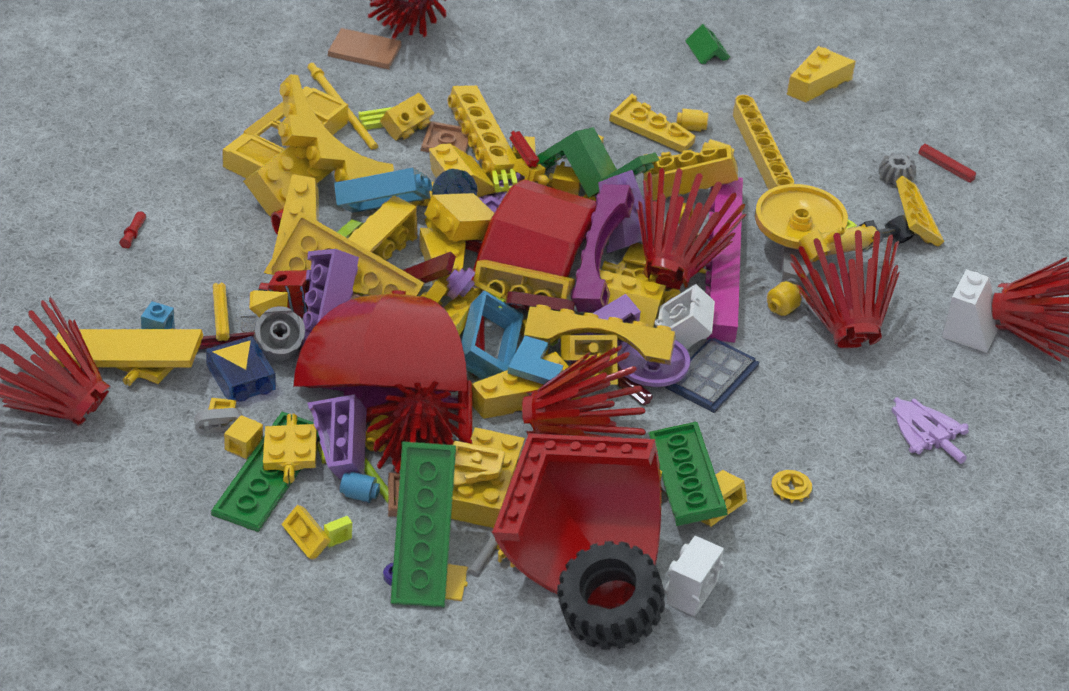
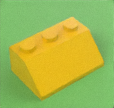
M450 143L440 144L429 149L431 171L447 194L474 193L477 197L495 193L494 184L472 156Z
M600 270V277L605 279L610 291L608 304L626 294L641 311L639 321L646 323L647 327L654 328L655 320L659 317L660 306L663 305L666 286Z

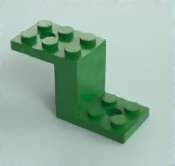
M594 127L575 131L537 155L539 158L537 165H542L546 170L555 167L558 164L556 161L562 158L563 160L568 159L588 197L600 194L598 182L630 170L633 171L635 179H637V175L645 174L654 169L653 164L660 160L656 152L639 156L617 169Z

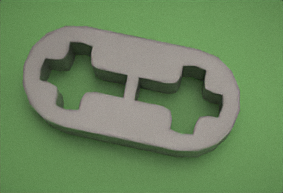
M236 408L203 410L195 415V429L199 434L226 432L239 416H243V414Z

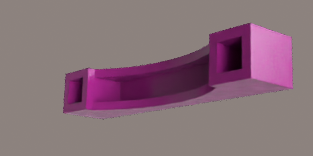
M603 184L600 194L597 195L596 211L592 213L591 230L586 235L587 245L581 253V267L576 272V286L571 291V301L575 302L578 312L594 313L608 305L610 291L605 279L600 277L601 258L612 232L621 221L631 216L635 199L630 185Z

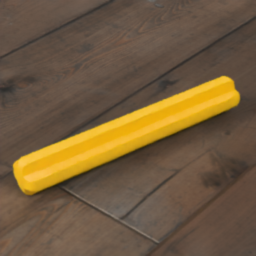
M223 282L220 284L214 283L213 300L216 339L218 341H227L230 336L226 285Z

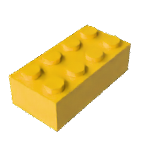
M288 146L243 182L266 213L271 216L273 212L284 208L292 174L315 178L316 183H318L333 170L310 168L309 159L306 155L307 148Z
M475 427L471 437L473 445L505 451L504 462L498 479L453 487L451 519L494 528L523 450L525 438Z

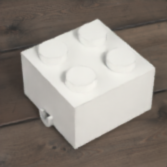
M695 284L660 306L659 318L655 320L656 327L657 325L670 327L671 331H675V340L680 342L687 350L701 339L709 337L712 333L715 301Z
M697 536L693 537L689 545L685 543L680 551L678 561H673L667 572L670 580L664 591L667 594L666 604L695 617L718 582L720 569L724 567L722 562L724 548Z

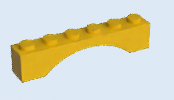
M536 305V307L529 308L524 336L552 344L565 335L582 333L617 335V339L629 344L646 361L671 365L676 335L675 331H671V328L668 326L657 325V328L647 327L646 323L640 321H633L632 324L623 323V320L620 318L609 317L608 320L600 319L598 315L593 313H584V316L575 314L574 311L569 309H560V312L553 311L551 307L546 305Z

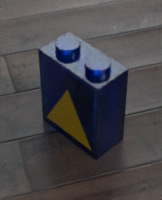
M253 336L206 349V366L226 399L243 402L249 397L259 394L266 395L276 390V373Z

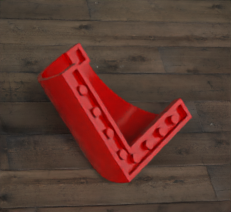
M392 290V293L354 298L329 311L312 329L301 349L295 369L293 387L376 386L397 388L395 384L401 383L407 389H415L414 383L420 382L423 389V387H430L433 381H438L439 384L434 391L467 392L466 362L458 331L451 317L441 305L427 297L406 295V291Z
M528 434L492 531L501 551L524 575L557 594V586L560 584L559 577L563 570L567 571L565 566L571 558L575 560L577 558L576 553L582 549L587 551L590 549V545L596 543L600 546L605 545V541H613L614 544L619 545V542L622 541L629 543L630 548L637 546L643 550V554H648L653 559L656 566L661 529L662 497L660 465L655 439ZM623 581L607 582L592 592L587 603L607 609H614L623 605L632 597L635 587Z

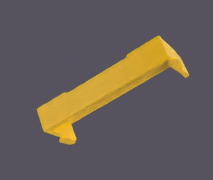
M305 86L302 89L310 108L321 124L332 135L348 124L347 103L315 88L311 89ZM283 102L249 126L241 136L222 149L224 168L244 178H248L285 149L260 137L270 127L279 128L280 120L285 117L283 114Z

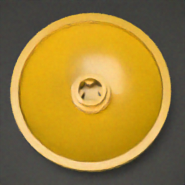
M787 184L774 187L766 191L759 198L755 210V221L761 232L772 241L789 248L798 249L801 246L799 240L813 231L820 230L821 233L834 231L840 227L846 229L848 214L844 205L825 190L803 184Z

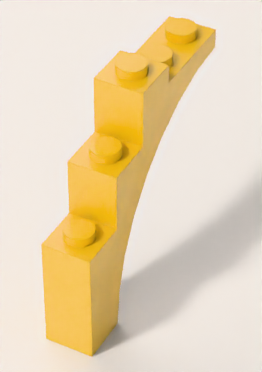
M290 74L280 84V95L284 105L283 114L286 117L279 124L278 128L282 145L306 147L310 168L335 170L334 178L336 182L394 171L393 164L375 161L362 156L336 139L321 124L310 108L302 91L298 75Z

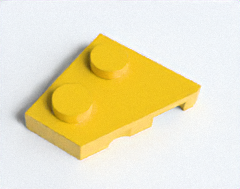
M454 441L453 445H456L453 487L499 478L505 458V451Z

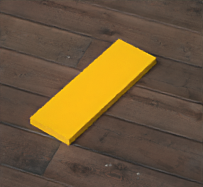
M79 329L97 367L191 368L203 339L202 329ZM58 332L56 336L57 340L62 344V346L66 349L70 356L79 365L76 358L74 357V355L68 348L67 344ZM50 350L49 354H50L60 365H62L63 367H65V366L60 362V360L53 354V352Z

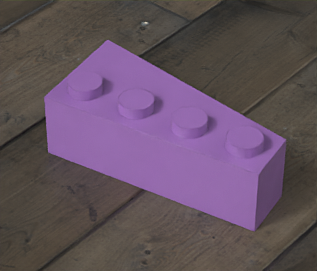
M338 249L308 251L307 260L311 261V270H307L306 280L310 281L309 292L305 293L304 302L308 306V311L303 316L305 335L302 345H304L315 325L329 311L351 299L354 279L358 271L359 257Z

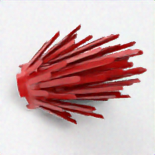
M370 0L373 1L369 4L370 7L376 6L377 9L368 14L369 19L378 15L376 17L377 21H381L384 17L388 16L382 22L384 27L390 25V29L398 24L391 36L392 39H396L398 34L403 32L407 23L408 25L410 24L408 35H413L417 21L419 23V33L425 38L427 36L426 11L431 24L437 23L432 5L443 18L447 16L446 9L438 0Z
M433 381L430 387H423V389L420 382H415L414 392L411 389L408 390L401 383L395 384V387L405 395L403 397L388 395L385 400L394 401L397 404L395 406L373 409L370 415L393 412V415L367 429V433L393 423L387 431L374 441L373 450L377 452L391 438L383 456L377 463L378 469L383 467L390 456L393 458L392 465L395 467V472L400 473L402 442L453 445L454 441L452 438L454 435L464 443L473 444L468 436L449 422V419L465 425L466 421L464 418L448 412L447 408L467 409V405L464 403H444L442 399L451 396V393L448 391L439 394L434 393L439 384L438 381Z

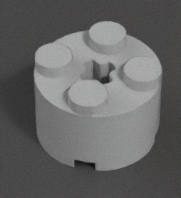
M273 307L266 310L256 322L254 331V344L260 356L273 362H284L295 357L302 347L305 335L304 322L300 316L287 307ZM276 332H280L283 337H278Z

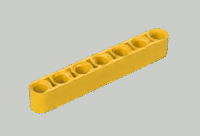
M738 95L735 98L733 118L768 190L781 185L794 184V179L754 99L748 95Z

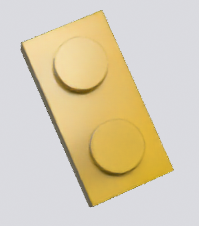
M298 504L281 524L310 559L317 558L331 541L309 512Z

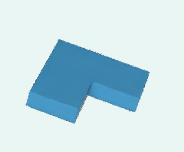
M524 336L508 366V374L545 384L563 371V365L542 359L548 349V342Z

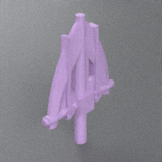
M898 397L894 399L896 406L892 407V412L896 416L903 437L910 445V453L916 452L920 454L923 449L931 450L932 446H935L937 449L942 447L958 463L962 464L965 462L967 456L953 445L949 439L954 440L959 433L961 435L967 434L969 432L968 424H960L941 412L923 406L916 399H912L911 402L901 400Z

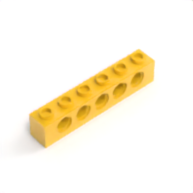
M477 85L452 86L451 95L448 96L447 100L448 106L452 109L455 120L461 126L462 133L465 136L468 135V144L472 147L476 160L479 161L482 170L493 183L492 171L496 170L497 175H499L501 170H506V174H509L517 158Z

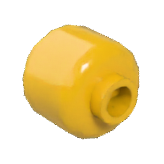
M787 281L781 282L768 292V307L772 312L780 316H787L801 305L802 295L795 284Z

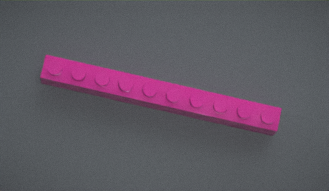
M738 177L736 181L722 184L709 210L713 212H709L708 220L714 212L720 211L733 192L737 194V197L707 240H711L742 204L743 178ZM711 186V187H710L709 195H710V193H711V191H712V189H713L714 186ZM741 212V213L736 217V219L731 223L730 227H731V226L737 221V219L742 215V212ZM742 221L731 232L735 233V236L730 240L733 242L706 265V269L710 271H706L705 285L709 286H705V293L715 301L712 333L707 337V340L709 338H716L723 342L735 343Z

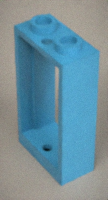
M415 168L334 183L337 206L351 213L378 209L392 196H397L407 202L430 199V191H432L430 178Z
M483 291L470 305L461 342L466 370L481 379L508 370V366L516 352L523 320L522 313L486 291ZM482 315L504 328L498 359L475 346Z

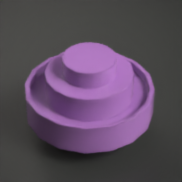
M470 267L466 271L463 269L459 272L454 270L446 279L449 282L447 285L449 291L446 295L452 300L458 294L464 297L475 284L471 279L476 272Z

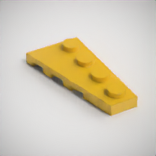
M634 94L629 95L610 113V122L681 153L683 150H688L695 143V135L677 123L668 122L667 116L664 114L653 112L649 104L646 102L640 103Z
M901 176L896 181L909 229L920 235L927 244L932 243L935 246H940L945 241L917 185Z

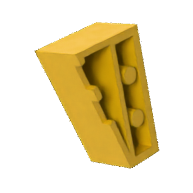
M818 46L790 75L787 95L807 102L824 94L825 91L831 88L838 87L839 84L845 81L849 82L853 78L856 61Z

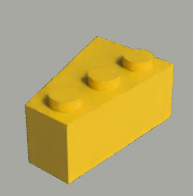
M420 228L419 248L423 254L424 261L451 251L456 256L452 272L454 270L459 272L461 269H464L466 240L451 241L440 229ZM449 275L436 280H439L447 286L449 282H447L446 279L449 277Z

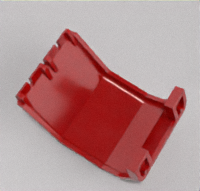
M520 180L509 188L491 217L473 271L475 272L477 261L489 260L569 278L577 251L583 240L586 239L587 232L591 230L592 213L596 211V201L529 180Z

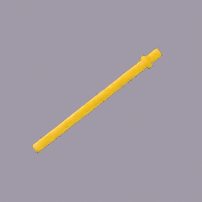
M309 63L307 68L311 72L313 80H317L328 95L343 101L325 78L324 71L318 68L315 63ZM348 107L349 123L370 150L377 149L378 144Z

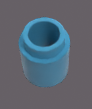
M356 472L344 473L340 484V493L345 494V497L368 503L371 502L372 498L377 499L380 491V484L377 483L376 477Z

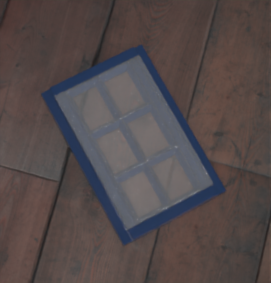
M709 338L690 357V367L685 377L674 384L664 386V388L715 413L759 366V362L755 360L756 358L716 338Z

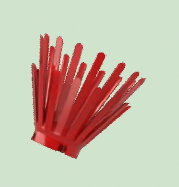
M661 168L658 177L657 202L653 201L652 174L648 172L647 184L643 180L645 219L643 205L641 201H638L639 210L637 209L646 261L643 273L648 279L651 274L656 276L655 283L665 285L668 289L680 290L683 283L684 287L687 288L690 279L733 242L730 240L735 236V233L731 232L747 214L741 215L730 227L731 223L745 208V204H741L698 254L737 197V194L733 192L720 211L712 214L695 240L722 187V183H715L704 207L702 203H697L690 220H688L703 178L701 173L696 174L679 223L684 198L682 196L678 197L682 169H677L664 227L666 197L663 192L665 171Z
M855 231L856 263L854 259L848 261L849 272H847L841 236L839 233H834L833 235L843 290L835 264L829 263L828 265L820 240L818 238L814 239L813 242L835 306L804 247L799 246V252L820 297L797 258L791 254L790 257L793 263L790 262L810 296L807 295L800 285L796 284L809 306L833 335L834 344H837L839 348H859L862 346L861 343L869 340V346L879 342L882 339L881 327L900 272L897 273L898 265L893 269L899 241L894 244L889 265L893 235L888 237L875 303L880 232L875 231L872 258L868 260L866 293H864L861 231Z
M1067 257L1012 283L999 284L998 287L1004 288L1001 293H994L992 303L993 320H1000L1001 325H995L996 328L1010 331L1059 362H1062L1060 357L1047 349L1049 348L1068 358L1069 350L1048 340L1069 347V337L1048 330L1069 335V313H1063L1069 312V297H1056L1069 295V262L1059 265L1065 262Z
M50 297L49 302L56 315L44 300L41 301V306L79 365L35 312L30 310L28 316L46 337V346L67 370L22 328L17 325L14 326V333L36 353L32 354L30 359L37 366L5 344H0V351L13 359L15 365L32 375L30 376L24 372L15 374L0 366V379L33 394L0 383V397L4 398L2 402L6 403L2 407L70 420L79 427L86 421L84 415L95 412L108 395V389L111 386L103 381L75 319L73 322L69 319L67 324L56 303Z
M622 345L616 348L613 347L598 357L593 355L587 359L590 355L589 352L538 390L526 392L529 396L523 398L524 424L530 423L533 431H526L527 435L549 434L610 437L585 432L645 435L646 431L643 428L616 427V422L611 421L609 418L642 415L645 413L643 407L599 410L614 407L615 402L608 399L641 392V386L637 385L578 398L608 388L611 384L610 381L634 373L637 368L631 366L610 375L604 372L589 378L628 358L630 353H623L610 360V356L619 352L622 349Z

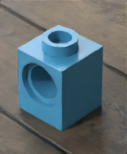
M151 301L141 315V329H174V308Z

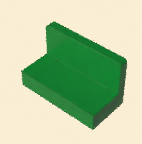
M704 24L700 25L685 40L701 64H706L714 55L722 61H727L730 58V55L715 33Z

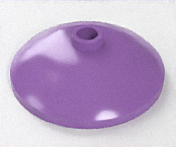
M675 340L671 365L646 361L638 351L625 342L621 344L622 349L617 352V356L626 352L630 353L628 358L617 363L619 370L635 366L637 370L626 377L639 385L647 387H664L674 384L685 377L690 367L689 353L677 340Z

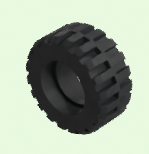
M605 541V545L598 546L596 543L590 545V549L587 551L582 549L576 553L577 558L575 560L571 558L565 565L567 571L563 570L559 577L560 584L557 586L558 602L568 628L573 631L574 636L580 641L585 639L586 644L592 647H596L599 644L601 649L610 650L611 646H617V649L626 648L625 644L630 642L633 645L640 642L641 636L647 637L653 632L652 625L657 626L661 620L660 613L664 612L665 608L664 588L657 566L654 565L653 559L648 554H643L642 549L637 546L630 548L629 543L622 541L619 542V545L614 544L613 541ZM623 581L635 587L632 597L617 608L603 610L594 608L587 603L592 592L604 583Z

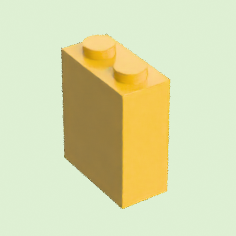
M474 193L432 195L424 215L451 241L484 239L489 221L494 212Z

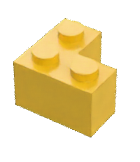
M617 335L561 336V358L563 360H579L589 352L590 355L587 359L593 355L598 357L613 347H617ZM617 353L610 356V360L617 357ZM617 363L589 378L604 372L607 375L617 372ZM618 379L610 381V385H618Z

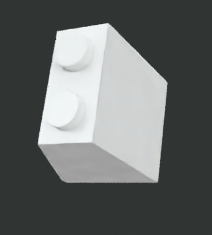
M966 269L952 296L942 338L985 353L988 352L998 331L995 325H1001L1000 320H993L992 303L994 295L988 276Z

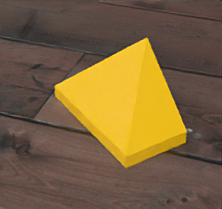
M253 290L250 292L249 309L260 318L270 308L287 307L288 293Z

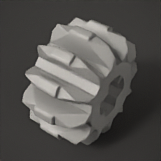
M891 153L890 156L885 155L878 169L880 180H886V185L893 183L894 187L897 186L896 181L901 176L912 182L917 172L915 161L909 159L908 155L902 156L901 153L899 155Z

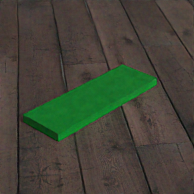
M282 411L272 426L287 425V415L289 413ZM300 417L297 418V425L314 424L312 421ZM317 430V442H318V441H321V440H320V437H319V434H318V430ZM265 436L212 508L211 516L259 532L292 483H290V477L289 483L284 482V471L264 470ZM301 469L294 472V478L297 477Z
M698 422L650 431L649 438L655 439L660 470L662 471L661 478L676 526L728 515L727 507Z
M402 442L390 604L445 607L456 445Z

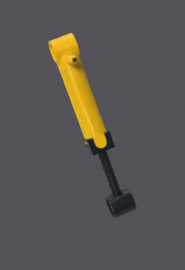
M900 215L884 225L885 229H878L874 220L852 228L844 229L840 227L834 231L824 233L816 230L802 237L799 243L804 247L812 263L819 260L813 242L815 238L820 240L825 256L836 254L834 233L840 234L844 253L855 251L856 230H860L862 233L863 252H868L873 248L875 231L880 232V243L884 241V238L893 235L894 244L899 241V244L907 242L915 236V233L909 229L905 215Z

